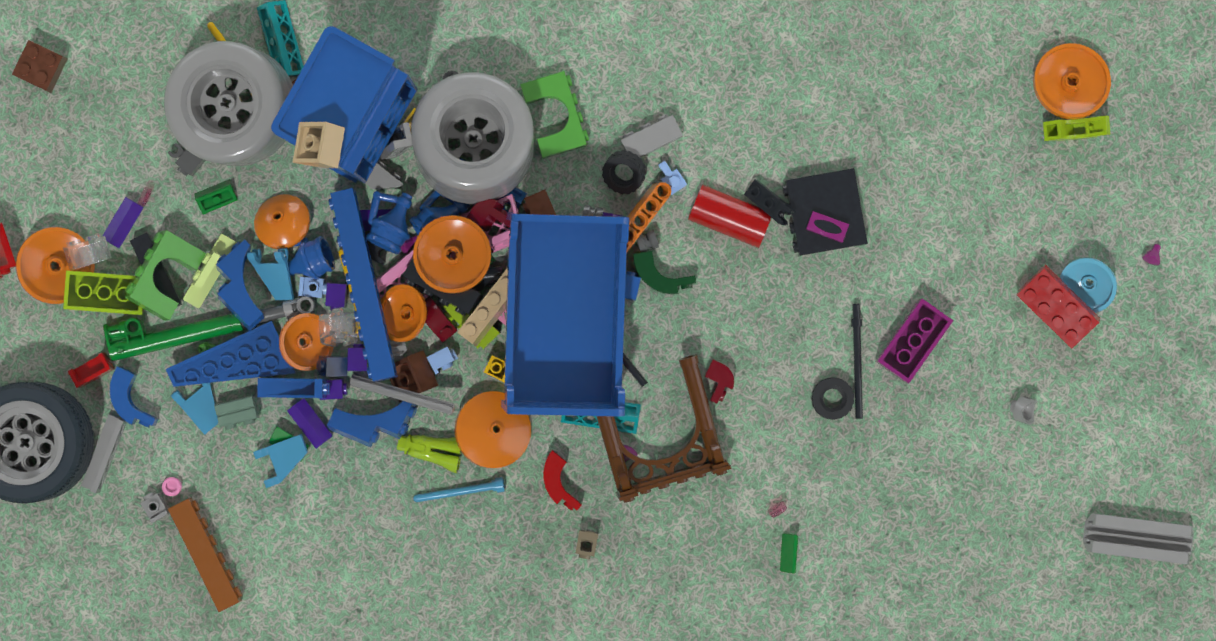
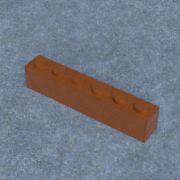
M188 498L168 508V511L218 612H221L241 602L243 594L238 586L235 587L232 581L234 579L233 573L230 569H226L224 562H226L225 557L221 551L218 552L215 546L217 541L213 534H209L207 530L209 525L204 517L201 518L198 512L200 510L198 502Z

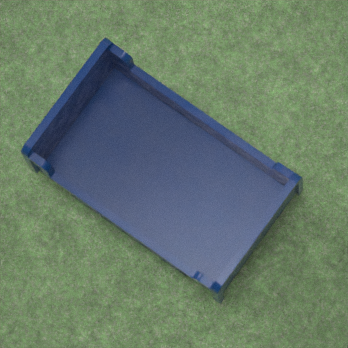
M330 26L324 29L276 115L271 129L274 134L295 146L299 122H328L344 127V139L338 168L329 169L354 183H357L359 180L366 184L418 89L408 74L394 66V59L336 27Z
M507 212V219L510 220L505 335V400H501V407L507 414L625 416V389L622 388L629 217L539 215Z

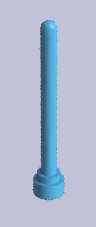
M496 477L490 483L417 494L413 497V500L415 502H422L489 490L497 491V493L505 492L503 477Z

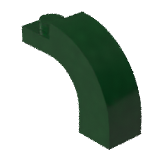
M652 251L633 254L638 275L647 286L657 292L670 295L679 294L678 286H681V289L693 288L692 284H696L695 275L674 279L661 275L655 267Z

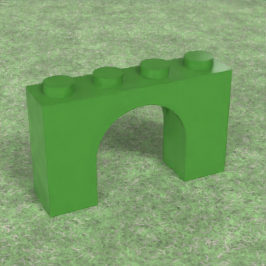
M565 71L520 84L526 104L553 98L561 101L569 112L568 123L563 130L537 139L543 159L587 146L586 141H589L587 131L582 130L580 124L584 122L581 111L577 112L575 108L578 101L575 93L571 94L569 88L573 86L570 75H565Z
M163 230L155 235L152 249H148L145 253L143 265H140L135 272L136 278L133 283H129L125 290L127 293L125 298L162 320H170L179 303L165 296L155 287L153 271L156 265L161 260L167 258L176 261L191 271L197 270L206 253L170 231Z

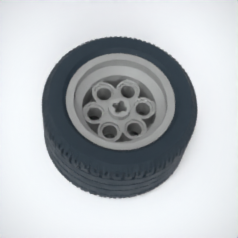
M17 382L0 387L1 500L27 504L53 499L69 491L86 473L91 463L90 460H92V452H94L92 423L86 410L82 408V404L79 401L77 402V399L64 389L42 382ZM23 418L28 421V426L25 429L20 425ZM41 424H44L47 428L45 434L39 432ZM9 431L12 432L14 435V439L12 442H9L6 439V435ZM24 439H30L28 442L30 446L23 445L25 443ZM46 442L51 445L49 453H46L43 449ZM12 451H16L18 453V459L16 461L11 459ZM31 456L37 459V464L34 467L29 463Z

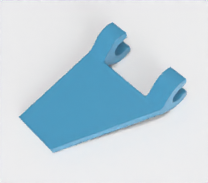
M280 248L279 251L274 252L276 263H261V249H253L252 252L247 253L248 260L274 299L293 300L294 295L288 268V249Z
M210 383L202 384L203 387L187 400H185L179 390L175 391L171 397L204 435L218 424Z
M302 434L253 452L255 459L270 455L277 476L264 481L266 488L281 483L308 453Z

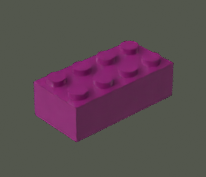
M919 299L875 362L906 384H909L954 320L924 299Z

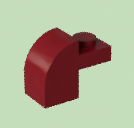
M494 199L476 203L466 217L486 232L490 230L496 220L510 228V220L507 219V212L503 210L504 206Z
M428 297L425 299L427 308L425 323L443 343L456 333L457 329L434 300Z
M712 359L704 377L718 383L710 401L717 404L718 401H723L727 393L724 390L725 387L733 390L734 376L726 365Z

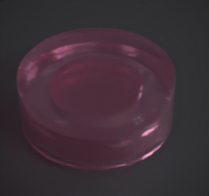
M144 187L138 201L139 205H147L152 189Z
M781 501L767 512L774 518L785 512L787 506L784 501Z

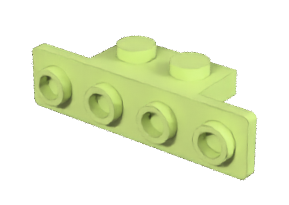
M220 234L210 253L207 252L205 254L200 270L197 269L193 274V281L183 297L184 301L196 308L201 307L220 275L216 267L218 259L224 254L228 255L232 251L231 248L237 243L236 241L224 234Z

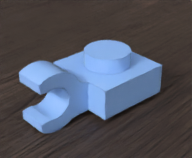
M666 161L658 165L665 175L661 181L669 184L671 195L687 185L677 169L671 171Z

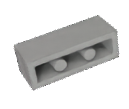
M665 114L657 119V123L651 125L649 122L640 127L641 131L636 133L631 131L623 135L624 139L621 140L625 151H631L641 158L682 138L683 134L674 116Z

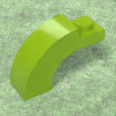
M1106 115L1084 119L1043 122L1044 141L1079 140L1111 135L1109 116Z

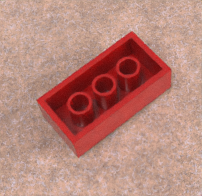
M1046 264L1017 292V296L1071 349L1100 323V317Z

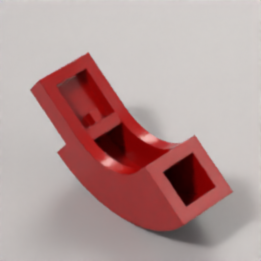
M552 450L544 465L543 479L545 488L556 504L563 499L565 501L563 504L571 511L573 509L578 510L582 503L569 494L561 483V471L567 461Z

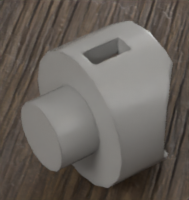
M1021 396L1018 400H1014L1010 406L1014 419L1028 425L1033 424L1034 408L1038 401L1026 396Z

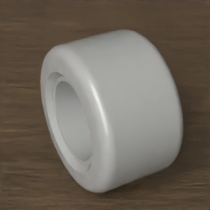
M233 41L211 42L189 52L173 69L165 89V116L170 130L177 141L196 157L227 166L252 165L270 157L284 144L285 140L273 133L271 125L293 84L283 67L264 52ZM227 78L238 80L235 90H227L225 82ZM217 85L220 93L216 98L210 97L213 88ZM246 89H249L252 94L253 100L251 102H242L240 94ZM227 100H230L232 102L229 104V107L225 106V104L228 103ZM208 105H215L217 112L209 118ZM241 109L250 112V116L245 123H241L237 117ZM223 116L230 118V129L219 127V122Z
M479 72L460 73L447 77L426 92L418 103L413 115L411 135L418 169L426 182L444 197L466 204H476L488 199L497 200L518 186L527 174L534 152L532 116L522 96L502 79ZM477 117L488 121V124L482 130L474 127V120ZM460 120H464L468 127L463 133L454 129V125ZM492 132H497L499 142L497 144L488 143L486 136ZM450 138L458 139L461 146L451 151L448 147V140ZM470 139H473V140H476V139H477V143H476V144H475L474 142H471V143H470ZM483 150H488L493 155L481 161L479 153ZM463 153H469L473 156L472 162L462 161L459 158Z

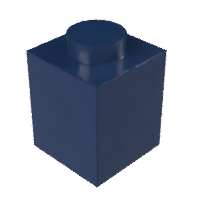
M340 355L319 356V361H317L318 375L325 377L347 376L348 357Z

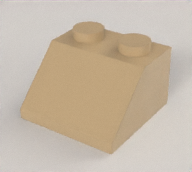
M299 122L293 163L321 168H338L345 128L328 122Z

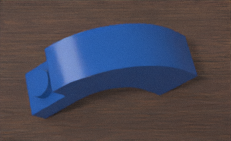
M117 366L110 382V398L114 409L123 420L131 425L135 424L137 419H139L138 423L149 428L150 425L156 426L158 418L138 409L132 401L131 388L137 374Z

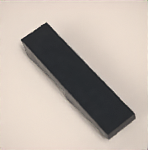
M147 232L130 240L141 266L145 261V253L148 249H152L154 245L151 236ZM161 260L153 271L154 285L159 292L179 303L178 306H180L182 302Z

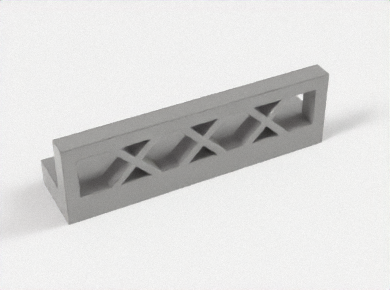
M408 122L402 123L395 129L389 140L390 144L384 149L380 160L399 157L413 146Z
M108 414L92 460L90 461L91 463L81 484L82 487L90 489V492L93 493L101 492L127 424L125 420Z

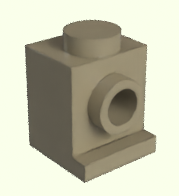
M579 530L575 554H579V558L590 559V556H595L598 533ZM585 541L590 542L589 548L583 547Z

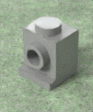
M151 492L143 497L144 501L141 505L151 523L170 514L168 506L160 493L154 495ZM152 503L156 504V510L151 509Z

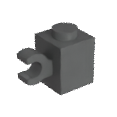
M175 143L174 145L178 148V153L173 154L169 151L168 154L173 158H179L175 162L179 166L177 170L185 176L188 174L194 176L206 160L196 157L189 151L184 150L181 145Z

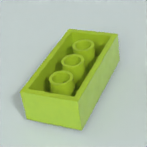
M66 270L63 309L142 315V307L125 298L127 294L125 290L130 282L133 283L136 276Z

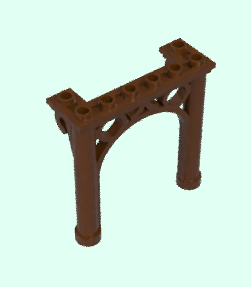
M697 354L679 359L695 416V429L689 442L677 453L661 459L638 457L629 452L622 444L614 416H596L617 492L615 494L619 501L624 503L635 500L634 497L639 496V492L641 495L651 492L652 488L664 489L673 482L680 484L687 482L690 477H704L707 472L719 476L728 473L727 470L732 469L722 454L698 367L699 359ZM700 432L705 448L695 444ZM691 448L701 450L702 458L699 461H687L686 455ZM623 453L630 459L634 460V462L629 466L628 470L626 467ZM682 457L683 462L689 467L674 471L675 465L680 462L679 458ZM639 463L648 466L649 472L646 476L641 478L633 476V469ZM651 465H655V468L663 469L666 474L651 478L654 473Z

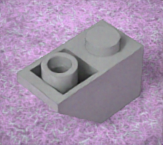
M378 160L366 184L374 191L402 188L404 185L401 183L402 178L395 172L392 174L387 172V166L380 160Z

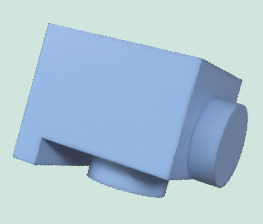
M300 277L298 296L324 298L327 289L325 279L319 278L315 280L309 277ZM311 284L316 285L317 288L315 291L310 290Z
M445 347L428 356L427 359L435 374L440 373V368L444 371L452 367V362L457 360L458 356L454 349L450 350L449 347Z

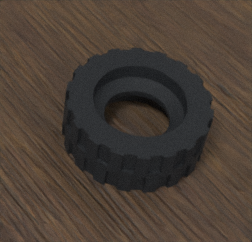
M625 150L616 151L610 155L602 167L603 181L614 192L622 195L634 193L646 178V166L637 154ZM624 164L628 166L633 172V177L630 180L619 178L615 172L618 165Z
M835 377L826 378L816 384L811 397L812 406L816 413L823 418L831 420L840 419L851 411L854 404V393L846 381ZM829 389H836L842 395V402L836 408L827 407L823 401V396Z

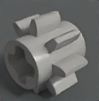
M390 340L394 360L403 359V354L407 353L405 342Z

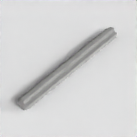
M353 375L350 378V385L449 415L455 411V405L450 402L381 382H373L371 379Z

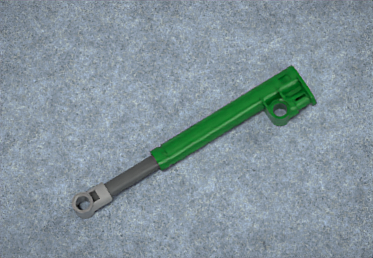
M310 297L285 301L283 305L260 310L264 315V319L261 322L282 317L289 319L298 314L312 313L316 308V303ZM305 300H309L311 303V308L308 311L302 308V302ZM232 313L231 315L218 316L147 334L144 323L138 318L123 320L119 324L111 326L104 324L103 330L110 358L112 361H117L234 333V331H242L245 326ZM134 321L138 324L136 332H132L130 329V324Z

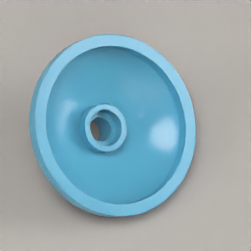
M1076 259L1070 262L1060 275V279L1095 313L1106 309L1115 298L1117 292L1115 275L1105 263L1097 259ZM1087 279L1093 280V283H1088Z

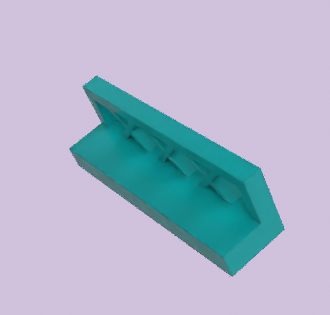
M286 0L266 2L257 7L269 55L283 67L289 77L297 76L304 66ZM274 6H281V16L276 13ZM281 24L287 28L286 35L281 31ZM286 42L292 47L291 53L286 50ZM291 61L296 63L298 71H292Z
M625 402V416H614L618 431L637 433L641 404ZM566 415L561 416V423L600 428L596 416H594L596 419L593 421L587 420L586 416H576L574 418L566 417ZM625 421L634 422V427L625 426L623 423Z

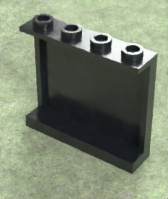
M854 168L789 179L785 181V185H782L784 197H788L789 205L796 210L795 214L787 212V215H791L792 223H789L790 233L795 236V241L792 244L794 253H798V257L868 244ZM813 211L849 224L843 243L806 230Z

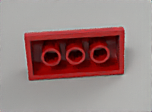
M702 184L688 220L759 248L771 217L760 207Z

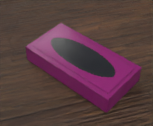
M813 211L806 230L843 243L849 224Z

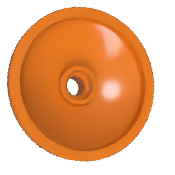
M289 194L273 196L260 206L255 215V233L260 241L270 248L293 247L307 234L311 221L310 213L305 203L296 196Z
M400 284L390 288L381 299L389 339L395 342L410 341L421 332L425 324L427 315L425 299L418 289L410 285Z
M302 313L295 315L285 323L280 332V352L284 360L293 368L302 371L317 369L319 356H331L333 352L334 336L332 329L322 317L316 314ZM301 338L304 340L302 345L299 343Z

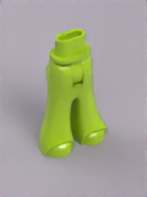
M408 434V436L402 435L398 439L397 450L404 451V454L414 458L432 462L450 472L458 474L461 457L432 451V449H439L461 455L462 452L457 445L455 437L436 438Z

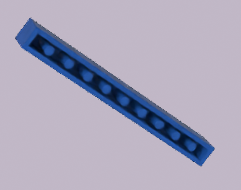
M350 188L330 193L329 205L331 210L335 212L333 223L335 229L338 228L340 235L337 236L339 247H342L344 252L341 255L342 263L344 266H347L348 273L345 274L348 285L351 284L352 292H350L352 304L355 303L356 306L354 316L356 322L360 323L361 328L358 330L360 341H364L363 356L365 360L368 359L369 367H367L369 379L372 378L373 382L398 377L356 190Z

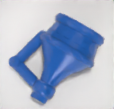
M434 190L420 206L419 214L411 217L409 220L413 229L419 235L421 230L431 221L443 216L463 214L470 207V204L460 203L444 197L453 204L441 208L430 207L441 195Z
M375 191L368 219L372 227L366 239L386 251L399 255L403 244L410 239L406 224V212L412 205L411 200L413 197L403 192L398 197ZM380 200L396 203L391 211L377 218Z
M322 236L311 241L304 237L298 244L294 245L300 247L293 259L288 262L290 276L302 274L318 280L326 272H332L335 269L332 250L326 239Z

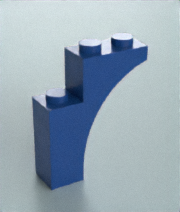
M244 240L241 243L237 242L231 248L232 251L228 255H222L217 261V270L229 282V284L225 283L218 289L217 295L218 299L251 331L264 319V315L253 303L244 285V266L247 253L251 251L250 244Z
M258 378L257 397L327 398V394H330V383H327V379Z
M403 401L393 409L375 415H355L335 408L327 426L330 431L371 448L372 444L376 443L379 439V431L397 439L405 435L409 427L408 422L410 418L415 416L417 407L415 404Z

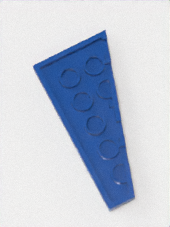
M272 321L166 369L173 387L296 373L294 368L284 360L280 352L279 336Z

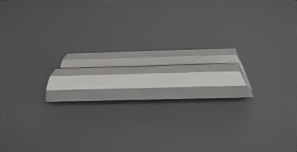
M1094 513L1085 521L1083 543L1087 552L1189 564L1194 538L1193 526Z

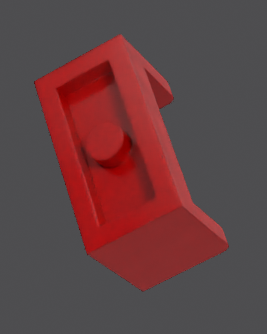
M101 352L97 357L83 365L70 369L68 373L76 388H82L113 371L114 367L107 354Z

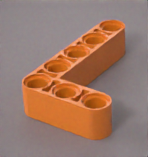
M664 182L652 184L627 216L629 217V238L626 253L670 197L671 187L669 184ZM659 186L663 189L661 196L657 192ZM648 201L652 205L650 211L646 209V203ZM636 216L640 218V224L638 226L634 222Z

